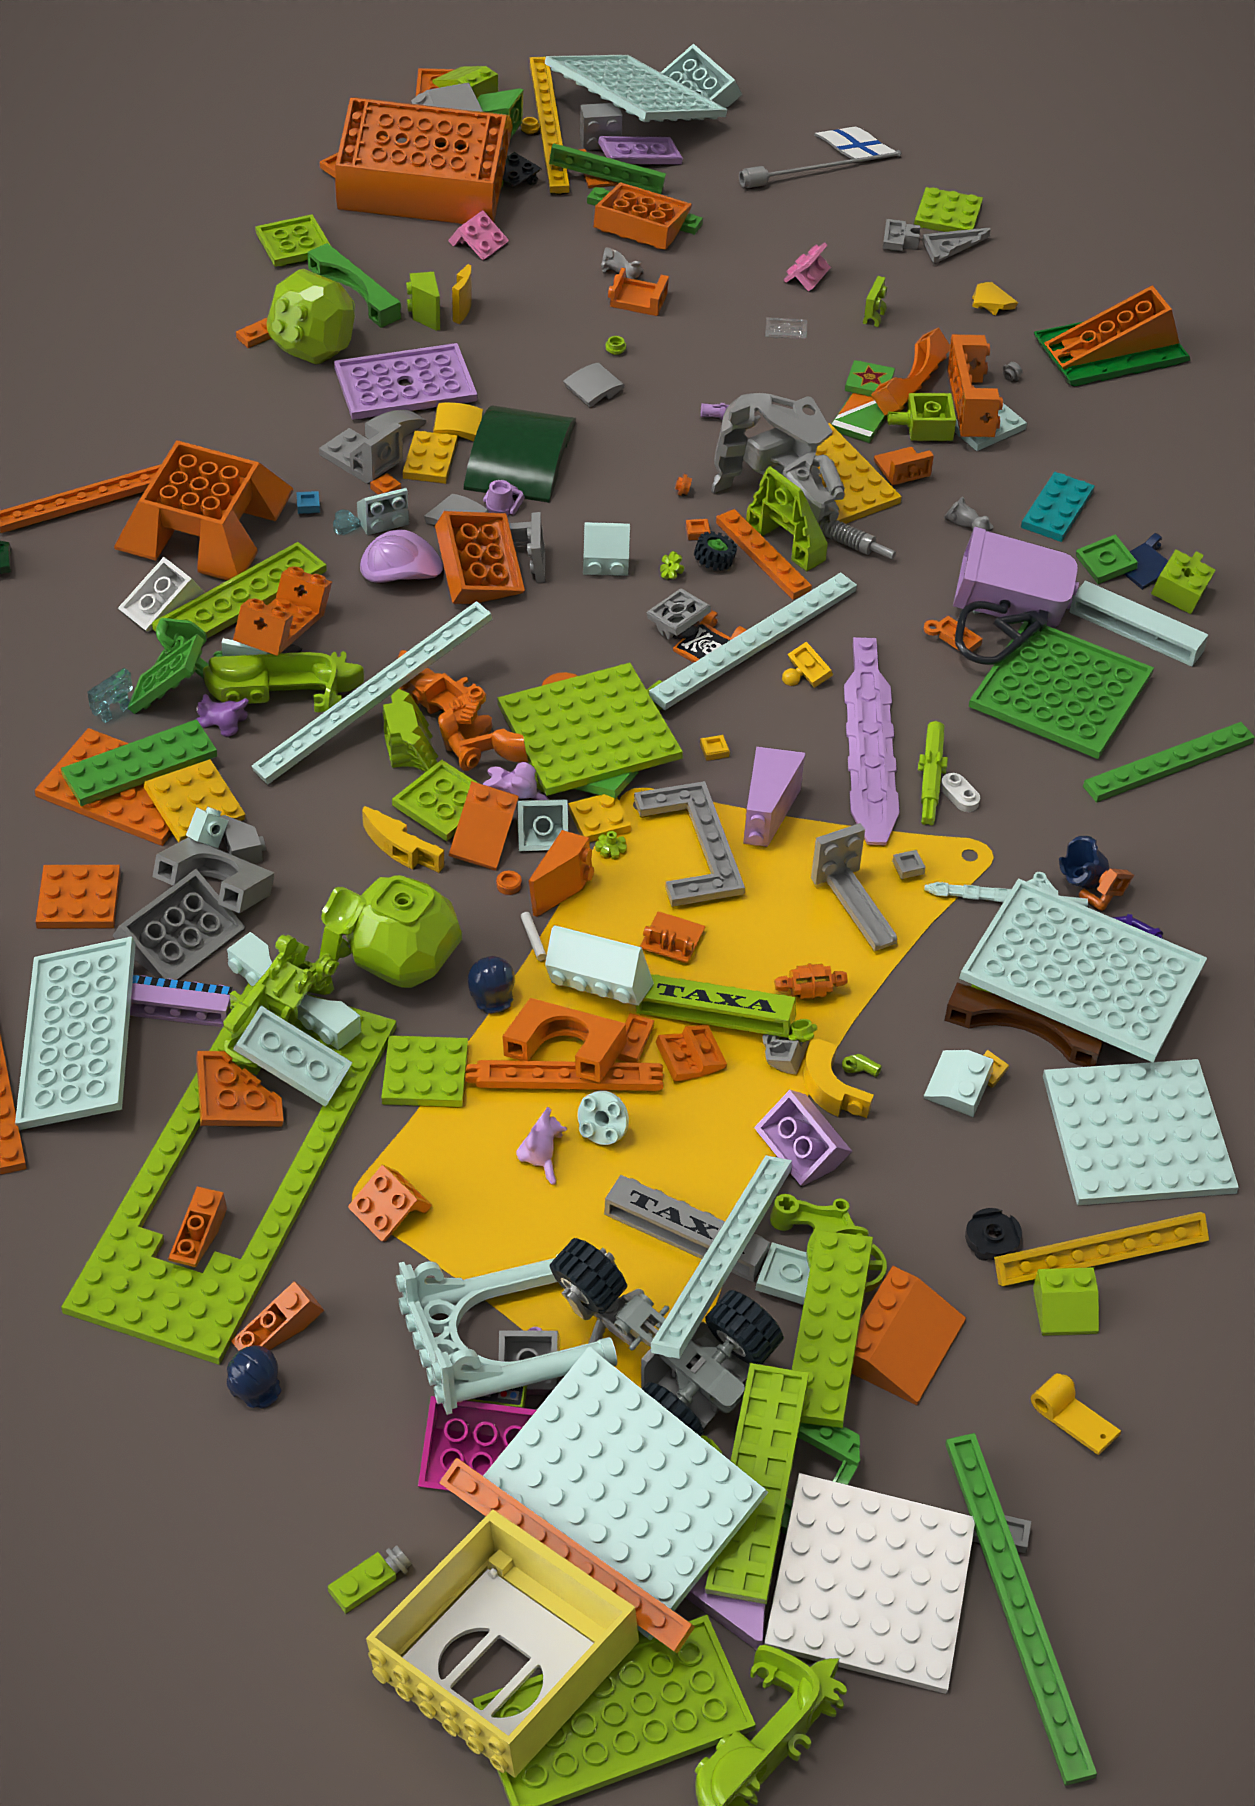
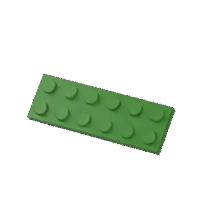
M196 719L62 767L61 772L79 804L84 806L144 784L147 780L217 757V749Z

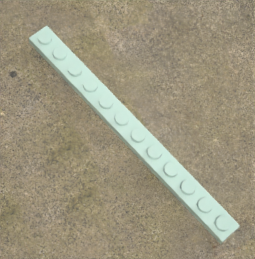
M837 574L650 689L649 695L651 699L662 709H668L856 591L857 584L844 574Z
M476 601L252 765L253 771L268 785L493 620L491 613Z
M767 1155L764 1157L652 1340L651 1353L680 1359L792 1170V1160Z

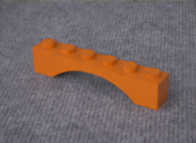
M939 327L922 335L915 343L914 363L907 378L895 377L880 384L871 394L884 416L888 414V411L900 412L903 410L904 404L908 402L909 393H915L921 389V384L931 377L929 374L938 369V364L947 358L946 354L950 351V344Z

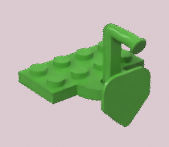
M161 618L156 627V637L164 647V650L158 657L155 665L140 675L128 705V710L136 714L142 708L147 709L152 701L156 698L161 699L167 690L176 688L181 680L190 678L194 672L203 678V668L209 666V664L200 656L202 654L201 647L205 644L207 635L193 622ZM216 651L213 656H223L222 651Z

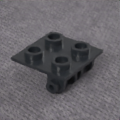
M513 152L507 156L502 180L513 187L523 181H527L529 184H536L538 181L536 173L542 170V168Z

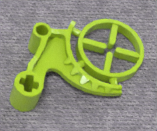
M781 1194L776 1197L770 1215L771 1225L778 1230H789L794 1224H807L813 1227L814 1231L810 1236L806 1249L809 1268L811 1266L817 1230L862 1236L869 1235L866 1228L854 1225L848 1213L849 1203L841 1198L834 1200L831 1206H817L806 1201L797 1200L792 1195ZM875 1244L872 1246L871 1255L876 1260H870L869 1270H880L881 1273L876 1279L866 1283L865 1293L876 1289L882 1283L887 1269L886 1258Z

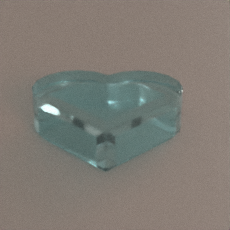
M339 510L335 513V520L333 521V531L335 533L344 535L361 527V521L350 511Z

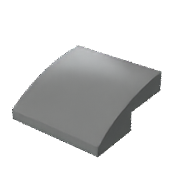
M600 363L588 365L563 381L565 386L590 408L604 396L609 400L625 387L621 381Z
M451 494L424 515L426 524L435 525L444 511L489 512L484 506L467 497Z

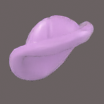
M407 530L388 531L378 536L366 548L360 562V571L363 577L374 583L434 578L443 570V563L434 548L426 540Z

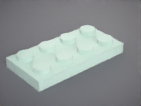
M260 1006L233 1048L239 1054L325 1107L352 1064L345 1057L263 1006Z

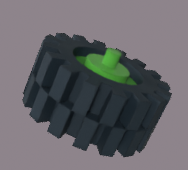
M711 531L710 534L708 532L701 534L694 550L696 561L700 560L699 563L701 565L706 564L705 567L708 569L709 567H713V570L719 568L720 571H723L724 568L726 570L729 569L737 552V545L734 544L733 539L728 540L729 536L725 535L723 537L721 536L722 533L719 532L717 535L715 531Z

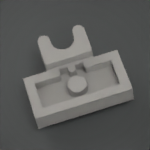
M886 219L883 249L891 251H903V248L918 249L920 226L906 224V221Z

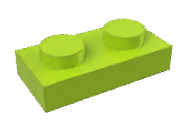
M377 1552L329 1584L328 1592L346 1614L395 1581L396 1573L380 1553Z

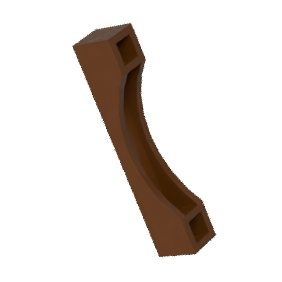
M958 982L947 1004L944 1021L968 1029L997 1025L1025 1030L1051 1043L1070 1063L1083 1067L1096 1066L1104 1045V1041L1008 999Z

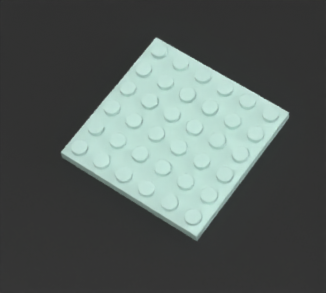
M1198 1059L1044 1070L1043 1079L1077 1206L1237 1194L1239 1186Z

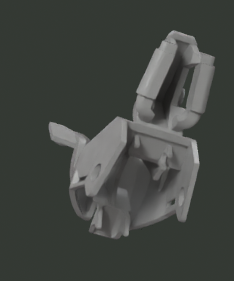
M750 393L741 395L727 407L722 420L714 456V465L718 474L714 477L712 493L731 487L735 476H739L742 473V461L748 463L755 472L763 475L766 469L771 466L802 489L817 521L821 520L824 516L829 518L830 521L837 520L839 507L834 500L844 498L845 488L833 460L829 459L827 455H815L817 446L829 438L833 431L814 399L806 396L794 401L772 394ZM772 402L793 407V409L772 404ZM810 408L815 414L807 415L802 409ZM756 411H759L769 424L776 427L749 439L744 434L747 429L754 427L761 416H754ZM821 474L827 486L826 488L822 484Z

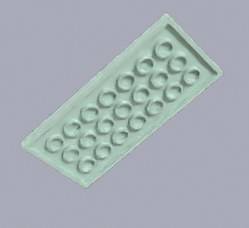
M132 936L34 957L15 1120L19 1130L122 1109L136 946Z

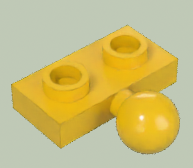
M805 642L787 654L796 669L789 668L785 670L782 674V681L788 686H795L800 682L801 676H804L815 688L832 677L833 673L814 649Z

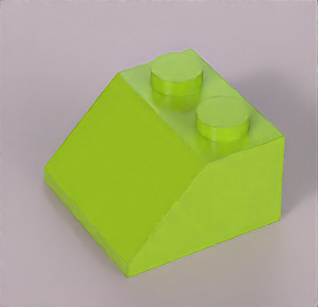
M434 272L409 273L410 282H406L407 295H410V299H407V311L412 313L414 321L439 331L440 295Z
M1094 1267L1038 1269L1033 1291L1042 1336L1098 1334L1099 1298Z

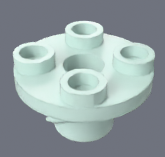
M596 1091L582 1099L578 1108L579 1132L583 1137L597 1144L609 1145L617 1142L625 1135L628 1129L629 1115L626 1106L619 1097L608 1091Z

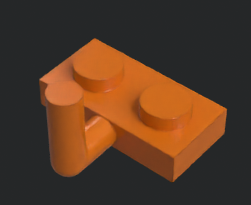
M1109 869L1099 879L1100 885L1097 890L1103 894L1101 898H1098L1085 888L1080 891L1078 896L1080 898H1088L1089 904L1103 911L1113 896L1123 895L1134 874L1128 870Z

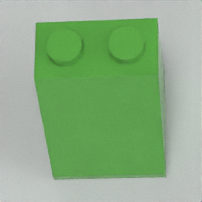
M519 88L480 95L477 100L483 112L506 114L511 117L512 138L522 124L523 89Z

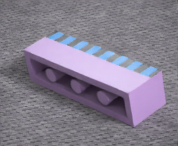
M133 975L130 1016L223 1027V1021L231 1012L230 993L233 991V987Z

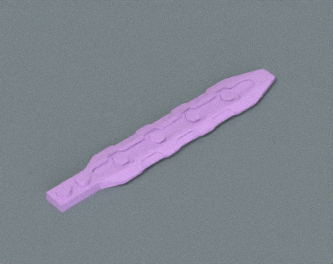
M853 637L854 672L844 684L845 704H847L848 719L846 723V737L849 738L848 771L851 774L850 812L856 824L861 823L864 827V839L867 845H886L899 816V799L895 786L896 758L893 756L892 742L894 727L891 723L890 705H892L891 686L878 670L876 638Z

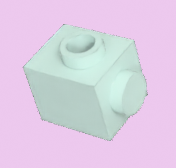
M207 806L205 811L196 807L186 836L197 842L218 848L229 820L221 817V811Z

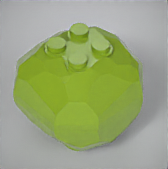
M299 269L276 285L267 318V331L273 341L286 353L313 364H321L348 347L352 337L355 304L340 283L309 270Z
M400 875L379 877L361 895L366 899V904L358 917L353 932L350 935H346L357 966L393 985L404 988H412L434 977L462 940V931L452 902L427 883Z

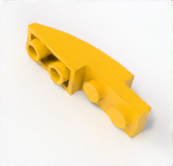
M367 806L363 807V826L373 842L382 851L412 870L417 864H420L440 873L444 868L443 849L408 834L407 824L400 820L393 819Z

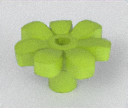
M672 551L669 556H663L662 562L665 564L660 566L662 578L675 579L677 578V573H683L684 566L679 564L682 560L681 555Z
M609 831L607 836L602 834L598 837L595 849L600 851V855L604 857L610 854L612 859L619 858V852L624 853L627 849V845H625L626 839L623 836L617 838L616 832Z

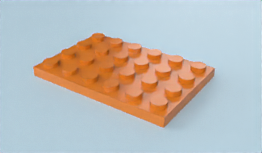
M90 728L83 733L35 789V795L38 798L160 846H163L173 834L144 789V784L84 806L79 804L62 776L61 768L129 744Z

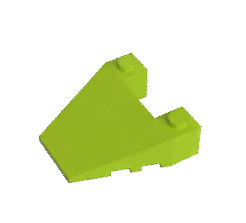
M771 466L768 467L760 481L759 490L753 496V502L747 508L746 521L762 536L780 525L793 534L791 560L807 572L826 561L828 543L802 489Z

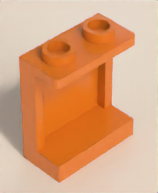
M621 268L619 274H616L614 277L613 286H610L608 290V298H611L610 307L658 316L668 294L669 276L661 275L657 284L626 278V268Z

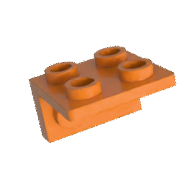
M907 447L875 455L874 461L893 486L931 476L934 455L930 450L916 453L913 447Z
M382 1164L349 1204L348 1208L380 1241L385 1242L410 1211L418 1210L426 1214L432 1204L399 1171Z

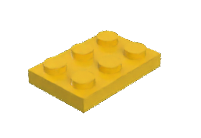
M415 431L403 469V479L446 484L458 442L457 435Z

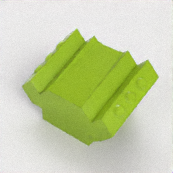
M397 689L391 695L392 703L383 704L384 739L392 768L416 767L426 772L438 763L436 759L439 757L432 747L431 738L433 735L428 729L429 723L412 696L401 689Z

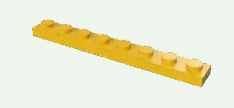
M1197 1212L994 1257L998 1284L1006 1286L1033 1280L1036 1278L1038 1269L1087 1268L1209 1241L1205 1213Z

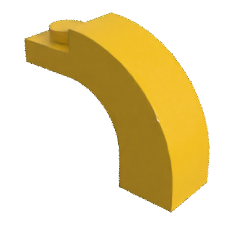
M813 1037L807 1049L803 1071L804 1083L809 1095L822 1109L839 1117L843 1109L853 1115L867 1118L874 1095L846 1085L837 1079L832 1071V1066L835 1062L838 1045Z

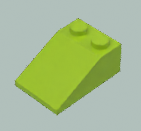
M487 66L459 67L433 79V84L439 88L469 83L477 99L482 94L498 92V74Z

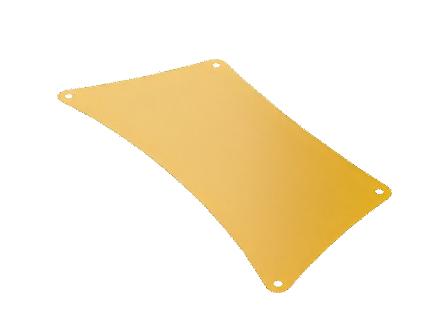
M633 788L619 799L631 824V832L617 835V838L623 836L626 839V851L624 853L619 852V858L612 859L610 854L607 857L600 855V851H596L594 846L591 858L592 866L594 867L592 879L587 881L581 891L559 904L542 932L540 940L547 955L551 930L556 925L640 947L645 937L643 936L644 928L646 926L650 927L659 911L704 925L705 929L688 963L642 949L650 974L792 997L791 989L788 992L776 991L774 980L786 975L789 978V971L796 969V966L807 965L808 963H822L824 966L831 967L832 974L834 971L847 972L848 983L839 987L833 985V992L827 993L826 997L799 999L798 996H795L796 1017L794 1022L800 1019L810 1020L818 1028L813 1033L814 1037L839 1046L855 1019L892 970L927 928L959 897L951 895L947 897L936 896L928 891H924L925 884L944 882L948 883V885H971L991 865L994 856L992 850L986 844L971 838L892 831L886 845H867L864 839L860 869L853 873L897 936L896 944L874 951L827 881L815 885L811 879L816 838L850 827L849 825L785 816L768 847L743 844L747 809L713 802L745 886V893L732 897L671 906L665 889L666 881L708 875L711 872L688 809L640 817L638 810L633 806L635 802L634 793L654 789ZM968 849L973 850L977 853L978 858L975 861H966L962 857V852ZM917 850L926 867L925 874L901 879L892 862L893 855ZM532 949L515 975L511 1007L503 1012L489 1013L468 1041L467 1065L477 1064L479 1060L520 1061L504 1056L502 1036L527 1001L533 998L623 1023L626 1022L629 1013L655 1020L654 1028L638 1063H660L663 1065V1089L660 1091L480 1088L476 1086V1083H467L465 1081L463 1107L420 1106L408 1123L362 1175L354 1187L352 1201L383 1164L399 1171L432 1204L426 1214L418 1210L410 1211L391 1235L413 1248L431 1262L437 1263L441 1269L454 1278H462L464 1280L556 1258V1255L573 1238H578L590 1243L598 1250L604 1248L606 1253L610 1252L614 1256V1262L627 1283V1288L619 1298L636 1289H642L644 1294L654 1303L652 1308L658 1313L664 1306H669V1311L663 1316L666 1319L702 1259L604 1215L606 1196L619 1176L623 1175L629 1179H635L649 1188L660 1190L665 1195L678 1201H684L700 1211L709 1212L720 1220L726 1221L766 1155L776 1157V1154L754 1127L789 1090L806 1094L807 1097L809 1096L803 1077L807 1049L797 1074H789L768 1064L762 1033L708 1025L727 1063L726 1068L694 1079L673 1081L656 1044L658 1035L681 1034L685 1026L706 1024L639 1014L634 1004L622 1003L612 998L600 997L597 994L578 991L575 988L563 985H556L551 982L545 966L546 959L543 961L537 960ZM825 979L815 980V982L825 981ZM796 981V984L807 983V981ZM573 1036L550 1038L539 1046L529 1061L575 1062V1055L584 1041ZM618 1059L615 1060V1062L628 1063ZM596 1091H608L615 1094L622 1100L629 1115V1125L625 1135L617 1142L609 1145L597 1144L583 1137L579 1132V1105L584 1097ZM547 1107L551 1109L550 1117L554 1116L563 1127L567 1128L566 1131L561 1132V1138L554 1137L553 1139L554 1148L551 1161L556 1178V1184L554 1185L546 1178L543 1166H533L529 1162H521L516 1155L517 1149ZM558 1282L485 1300L523 1331H528L531 1327H539L543 1331H558L560 1351L588 1344L597 1321L595 1316H592L589 1320H584L575 1314L568 1300L562 1295L564 1288ZM721 1289L718 1295L716 1296L715 1300L713 1301L712 1305L710 1306L709 1310L707 1311L706 1315L716 1305ZM606 1328L603 1338L610 1337L616 1350L617 1366L614 1367L641 1388V1359L651 1347L641 1341L634 1350H630V1345Z

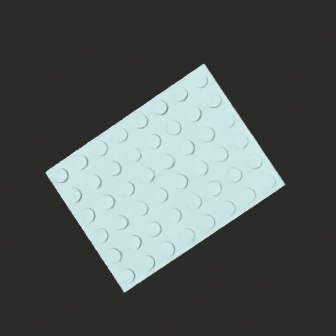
M629 55L546 56L544 64L550 66L552 71L564 74L563 77L576 81V84L579 86L587 87L589 92L601 95V98L604 100L612 101L614 106L626 109L628 114L638 116V119L643 122H650V120L663 122L664 119L677 121V119L689 121L691 118L704 120V118L717 119L718 117H726L728 109Z
M1018 878L963 967L959 979L1154 1063L1196 983L1207 957Z
M590 1347L586 1349L483 1475V1477L673 1611H675L768 1494L766 1489ZM637 1625L638 1631L649 1640H652L653 1636Z

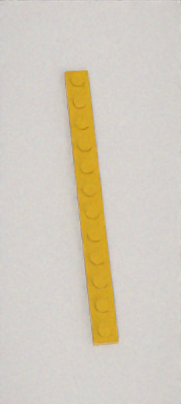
M530 57V70L549 191L556 194L568 193L569 180L567 169L549 164L553 143L563 146L550 66L544 64L546 57Z

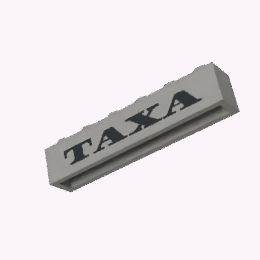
M623 1175L619 1176L605 1198L604 1215L703 1259L725 1221L714 1217L709 1212L700 1211L684 1201H678L665 1195L660 1190L649 1188L632 1178L629 1179ZM753 1234L731 1272L754 1282L764 1265L769 1252L770 1242L760 1235Z

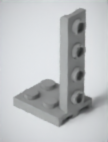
M541 512L531 513V522L509 523L514 546L527 545L528 557L533 559L530 560V572L535 574L536 583L545 582L546 546L543 539Z
M859 823L816 838L811 879L815 885L827 881L868 943L876 951L896 944L897 936L853 873L860 869L865 829Z

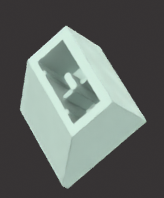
M407 488L367 497L357 502L358 520L366 535L409 525Z

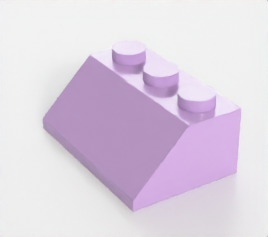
M789 1090L754 1127L778 1158L792 1160V1170L790 1173L800 1186H804L834 1171L852 1152L807 1095L793 1090Z

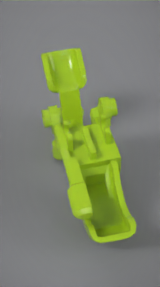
M336 887L332 891L328 902L322 910L321 920L326 926L324 927L320 955L314 963L305 960L309 949L307 945L296 941L290 935H281L278 938L275 948L278 949L279 954L241 1003H237L223 1021L224 1027L235 1033L224 1042V1050L227 1054L244 1063H254L233 1050L260 1006H263L287 1022L295 1023L298 1018L297 1007L307 992L320 995H328L333 992L334 984L331 975H334L339 965L338 960L352 953L349 943L342 936L350 935L353 932L358 917L366 904L364 897L344 887Z

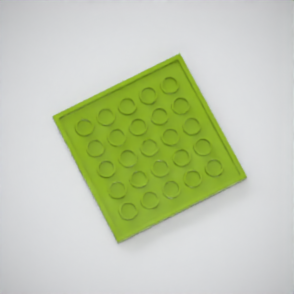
M631 663L497 697L498 706L511 731L524 737L529 764L535 768V776L546 796L625 773L683 759L681 747Z

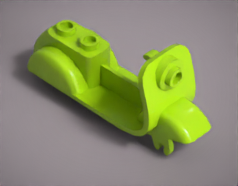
M335 651L331 656L315 652L280 653L278 656L273 654L221 656L209 659V666L203 668V678L209 692L221 702H238L246 698L248 699V704L265 703L269 701V691L323 690L325 691L324 695H314V711L319 713L327 711L342 700L341 695H338V693L352 691L363 684L364 669L361 665L346 663L347 658L344 651L341 652L340 657H337Z
M760 1645L757 1648L750 1676L754 1678L758 1675L763 1678V1687L765 1689L773 1683L791 1692L792 1696L751 1741L738 1730L731 1736L726 1734L717 1744V1751L710 1759L705 1757L700 1761L695 1769L697 1774L695 1789L698 1806H749L748 1803H745L747 1800L757 1805L758 1800L754 1792L760 1791V1785L788 1755L795 1761L800 1759L801 1753L795 1749L797 1744L803 1745L806 1749L811 1747V1740L806 1736V1733L820 1714L823 1713L835 1717L836 1710L831 1706L832 1704L836 1705L837 1708L843 1709V1700L838 1694L834 1693L835 1690L842 1695L847 1693L846 1686L834 1679L840 1658L824 1659L809 1667L801 1660L783 1652L779 1648L768 1645Z

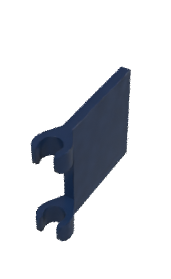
M1154 533L1145 543L1130 551L1137 560L1138 567L1124 573L1127 578L1142 590L1157 581L1168 562L1166 558L1156 551L1161 547L1159 541L1162 540V537L1157 533Z

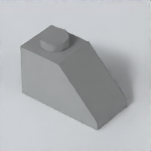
M222 815L221 817L229 820L223 834L228 853L252 864L262 862V851L266 850L263 836L258 837L254 826Z

